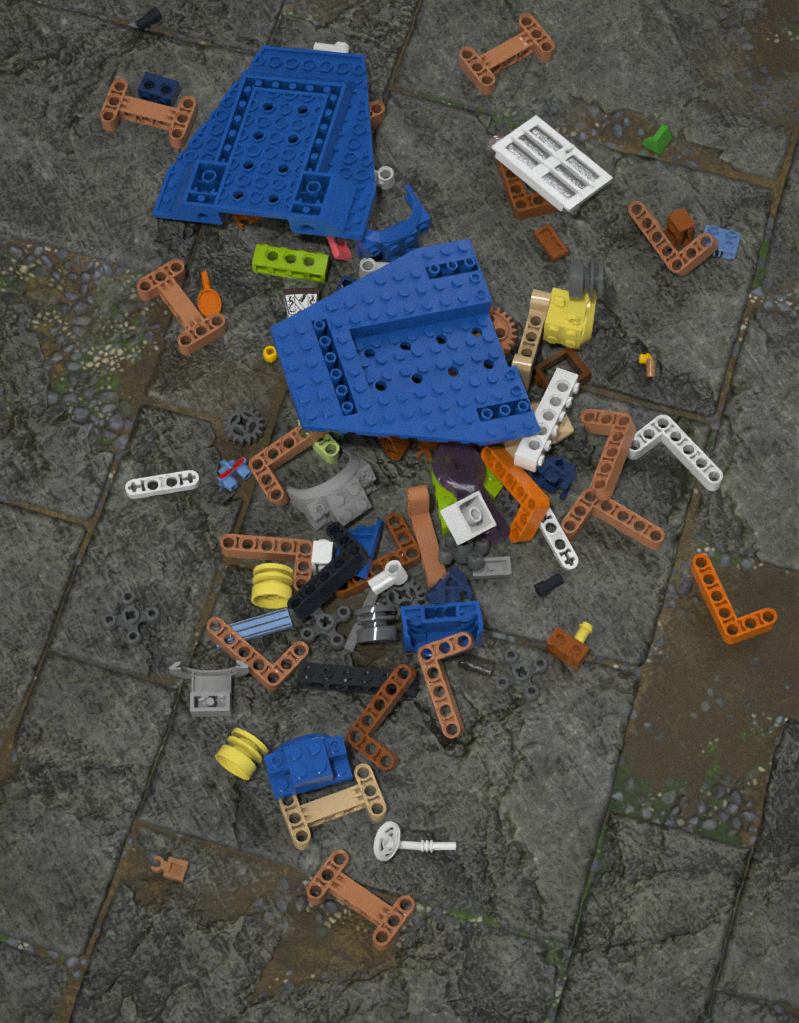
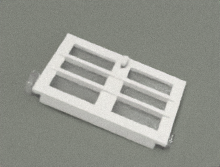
M537 115L504 138L498 134L493 136L486 146L488 151L495 154L497 160L559 211H565L567 214L575 215L580 209L579 205L608 185L613 179L612 176Z

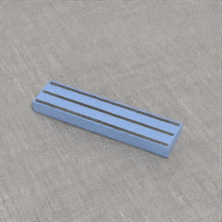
M287 608L229 624L228 626L245 641L292 628V622ZM221 628L212 629V631L216 632L219 631ZM227 638L225 640V643L227 644H233L235 642L232 638Z

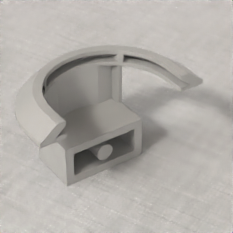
M236 660L237 665L229 669L196 670L183 666L181 662H176L169 667V671L174 676L192 679V692H190V713L192 717L232 716V678L247 675L249 673V666L241 660Z

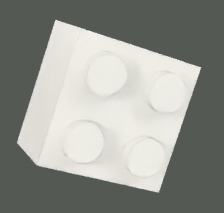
M479 491L440 511L457 545L497 525Z

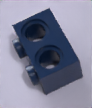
M145 72L138 87L139 99L170 107L174 106L180 93L178 81Z

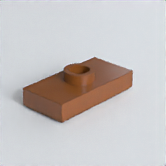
M549 224L533 232V236L552 262L569 254V250Z

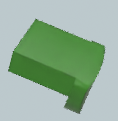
M662 124L653 137L644 139L642 145L661 155L672 139L669 126Z

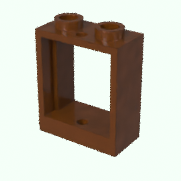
M566 347L533 367L532 379L536 385L542 387L543 393H545L550 383L543 372L564 359L578 375L580 387L591 381L592 372L573 348Z

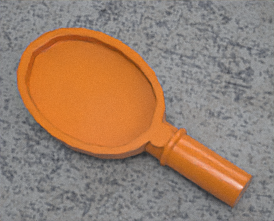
M208 271L201 272L203 290L198 295L197 305L201 315L207 318L214 313H220L221 299L218 293L211 289Z

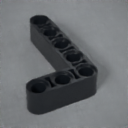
M339 522L329 524L326 534L341 552L292 595L287 602V607L298 619H305L311 615L369 561V554Z

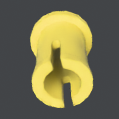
M583 621L582 624H579V629L574 638L584 644L588 635L593 633V626Z

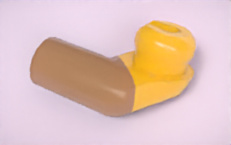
M648 353L640 354L639 363L646 365V377L655 378V360Z

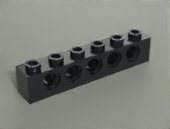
M299 662L297 687L299 689L376 695L394 670ZM403 670L402 677L406 679L409 675V671ZM417 672L414 681L402 697L415 698ZM395 684L390 687V693L394 695L397 691Z

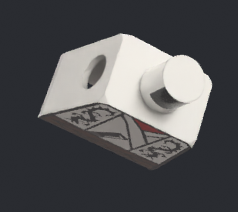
M319 288L283 289L288 318L319 301Z

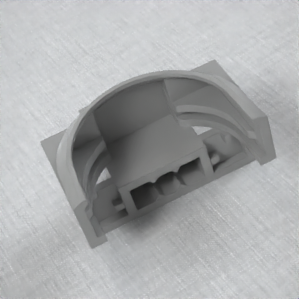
M348 449L342 450L349 459L347 465L331 479L307 489H297L289 486L286 490L294 507L305 514L314 531H317L330 521L339 522L342 526H345L372 507L367 496L377 489L373 482L376 477L369 463Z

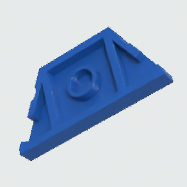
M382 519L376 520L377 524L367 528L365 525H362L356 529L348 530L369 554L368 563L355 574L363 579H367L384 525ZM338 547L336 548L333 558H335L341 552V550Z

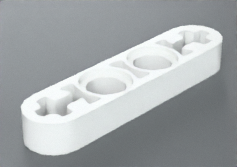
M187 470L132 479L126 483L125 490L129 498L137 499L192 490L198 487L200 480L196 471ZM188 477H192V478H193V482H192V483H189V481H188L189 478H188ZM170 479L177 481V484L173 487L168 486L166 483ZM156 482L158 487L155 490H150L148 484ZM132 486H136V492H132Z
M549 506L545 514L547 520L544 523L541 522L539 528L560 566L566 571H572L578 564V557ZM548 523L555 525L556 531L554 533L547 532L545 526ZM562 540L565 543V548L562 550L557 549L555 541ZM568 550L569 552L566 554L568 559L574 560L572 562V566L570 564H565V561L567 560L566 556L563 555L561 557L560 554H563Z

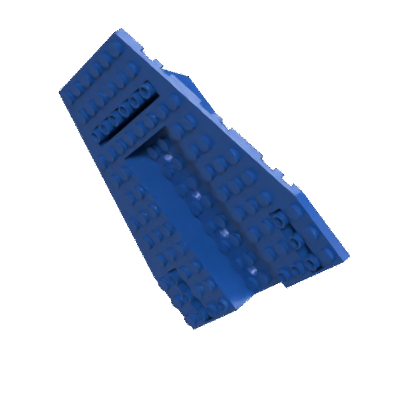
M263 45L251 60L252 64L247 70L244 69L241 73L239 81H235L221 99L219 107L211 112L209 120L201 125L188 142L189 146L183 153L181 152L178 155V160L175 164H171L168 168L153 210L154 217L223 225L227 213L287 219L292 233L363 240L377 196L365 55ZM259 135H262V136H263V138H261V139H259V140H256V139H255V138H257ZM293 139H298L297 142L290 143ZM249 165H254L251 169H245ZM284 168H287V169H288V171H286V172H284V173H281V172H280V171L283 170ZM240 194L244 195L240 199H235ZM274 198H278V201H277V202H274V203H271V202H270V201L273 200Z
M470 239L416 248L270 327V334L302 430L320 432L331 430L339 431V433L343 434L354 432L356 435L378 437L400 436L401 439L411 437L417 438V440L447 443L448 441H458L461 444L478 443V445L482 446L539 435L541 430L516 365L508 367L491 321L489 310L492 298ZM477 331L481 336L475 337L471 332ZM442 338L446 343L439 344L436 339ZM406 345L410 350L403 351L400 346ZM369 352L372 353L374 357L367 358L364 354ZM489 363L493 368L487 369L483 364ZM453 370L457 375L451 376L447 371ZM412 378H419L421 383H414ZM383 385L385 390L380 391L375 386Z

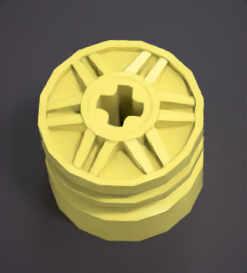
M265 563L255 566L252 580L254 584L251 596L252 603L266 609L286 608L287 602L293 593L292 588H290L293 585V569L277 563Z
M234 728L231 732L232 736L227 738L229 745H222L215 758L235 776L249 780L257 769L254 763H261L263 761L262 757L268 754V749L252 734L243 729Z

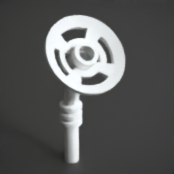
M392 821L384 823L379 828L374 840V854L380 861H387L392 858L397 849L421 850V852H424V850L428 852L430 850V852H433V850H456L457 848L456 842H433V840H430V842L428 840L425 842L424 840H421V842L400 841L399 826Z

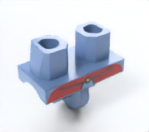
M244 457L240 458L237 462L233 459L229 462L223 459L220 462L222 468L218 470L220 474L217 477L219 481L218 486L221 489L225 487L230 492H233L239 486L235 480L236 477L240 476L244 481L252 476V472L247 466V460Z

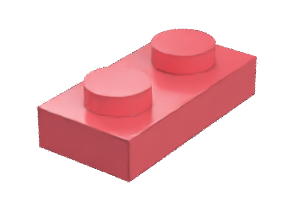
M326 236L335 259L348 261L352 258L345 238Z

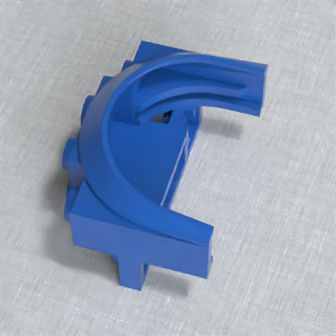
M410 185L405 186L407 196H404L412 210L410 217L406 221L398 222L382 231L366 228L363 240L354 239L356 242V252L360 258L365 256L367 259L379 254L383 262L390 263L419 248L418 234H423L431 229V218Z
M479 601L401 606L404 652L413 651L417 654L420 647L460 632L471 633L475 637L474 646H482L483 623ZM463 636L461 644L464 647L467 646L469 642L468 637ZM448 642L444 643L442 647L445 653L450 651ZM427 649L424 656L432 657L431 650Z
M327 734L299 736L282 743L271 754L264 755L265 770L275 800L353 779L342 735L335 737Z

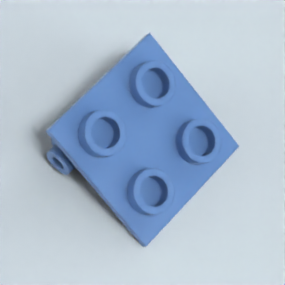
M706 225L704 233H709L718 239V257L721 256L723 251L722 258L735 259L742 233L722 229L714 225ZM711 239L706 241L705 247L709 246Z

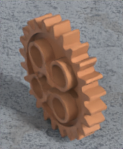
M491 306L489 315L497 335L504 336L498 338L505 356V352L510 354L511 348L515 347L514 342L517 341V329H514L515 322H511L512 317L506 318V311L500 314V308L493 311V306ZM479 332L476 334H472L475 337L481 336Z

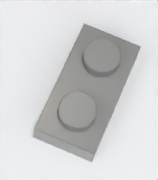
M510 556L483 558L481 569L477 571L472 570L473 579L511 577Z

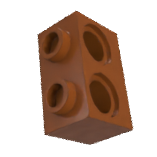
M684 207L680 210H674L669 214L666 232L678 249L685 247L693 241L696 223Z
M557 626L547 639L545 650L578 671L589 656L590 648Z

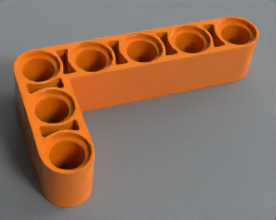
M503 446L484 447L481 451L482 461L521 505L508 530L509 539L512 542L532 540L549 509V498L523 468L514 465V458Z
M705 554L695 555L692 561L691 572L724 642L735 644L774 628L777 613L772 608H764L737 618L709 557ZM702 563L705 567L701 568L698 567L696 564ZM704 580H710L712 584H706ZM711 597H719L720 601H714ZM725 613L728 617L722 618L719 614ZM769 617L772 621L766 622L763 618ZM745 624H752L754 628H747ZM733 630L736 634L730 635L727 631Z

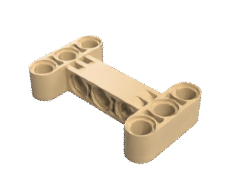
M533 289L529 315L518 354L514 355L512 366L516 365L526 391H529L533 365L551 301V293Z
M359 764L355 768L354 778L356 785L303 805L299 804L296 795L279 799L280 810L293 844L297 849L306 850L311 845L309 828L366 808L369 818L376 823L382 822L386 818V804L369 765ZM365 772L368 774V777L360 778L358 775ZM368 790H373L375 795L367 796L365 793ZM290 799L293 801V804L287 806L283 802ZM375 808L382 809V813L374 814L372 810ZM293 817L300 819L296 824L290 822ZM300 835L307 837L304 842L297 840Z

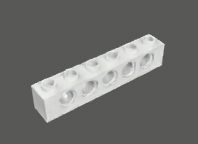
M557 367L535 412V417L541 430L539 434L542 435L522 438L515 453L514 465L532 472H536L538 466L543 465L545 451L549 452L552 445L551 439L557 436L559 430L558 424L559 422L563 423L566 416L565 410L571 407L573 393L577 394L580 383H578L577 374Z

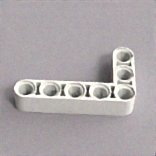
M659 415L635 433L631 447L635 446L638 449H629L627 455L629 459L636 460L659 442H662L706 489L716 491L720 488L723 478L722 471L669 416ZM658 425H665L666 428H661ZM649 435L652 439H647L644 436ZM671 438H677L679 441H673ZM684 451H690L692 454H685ZM698 464H702V465H704L705 467H704V468H699L697 465H698ZM714 477L717 481H711L709 478Z

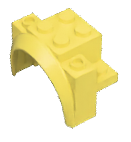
M553 288L544 324L543 340L551 344H562L563 347L580 351L581 346L591 340L596 291H593L592 299L588 297V290H584L582 299H569V291Z

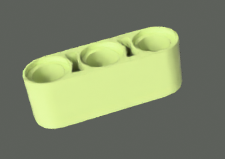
M310 431L305 432L304 437H307ZM329 434L322 437L323 440L311 445L326 463L334 464L340 458L339 445ZM330 450L335 451L333 454H328L327 452Z

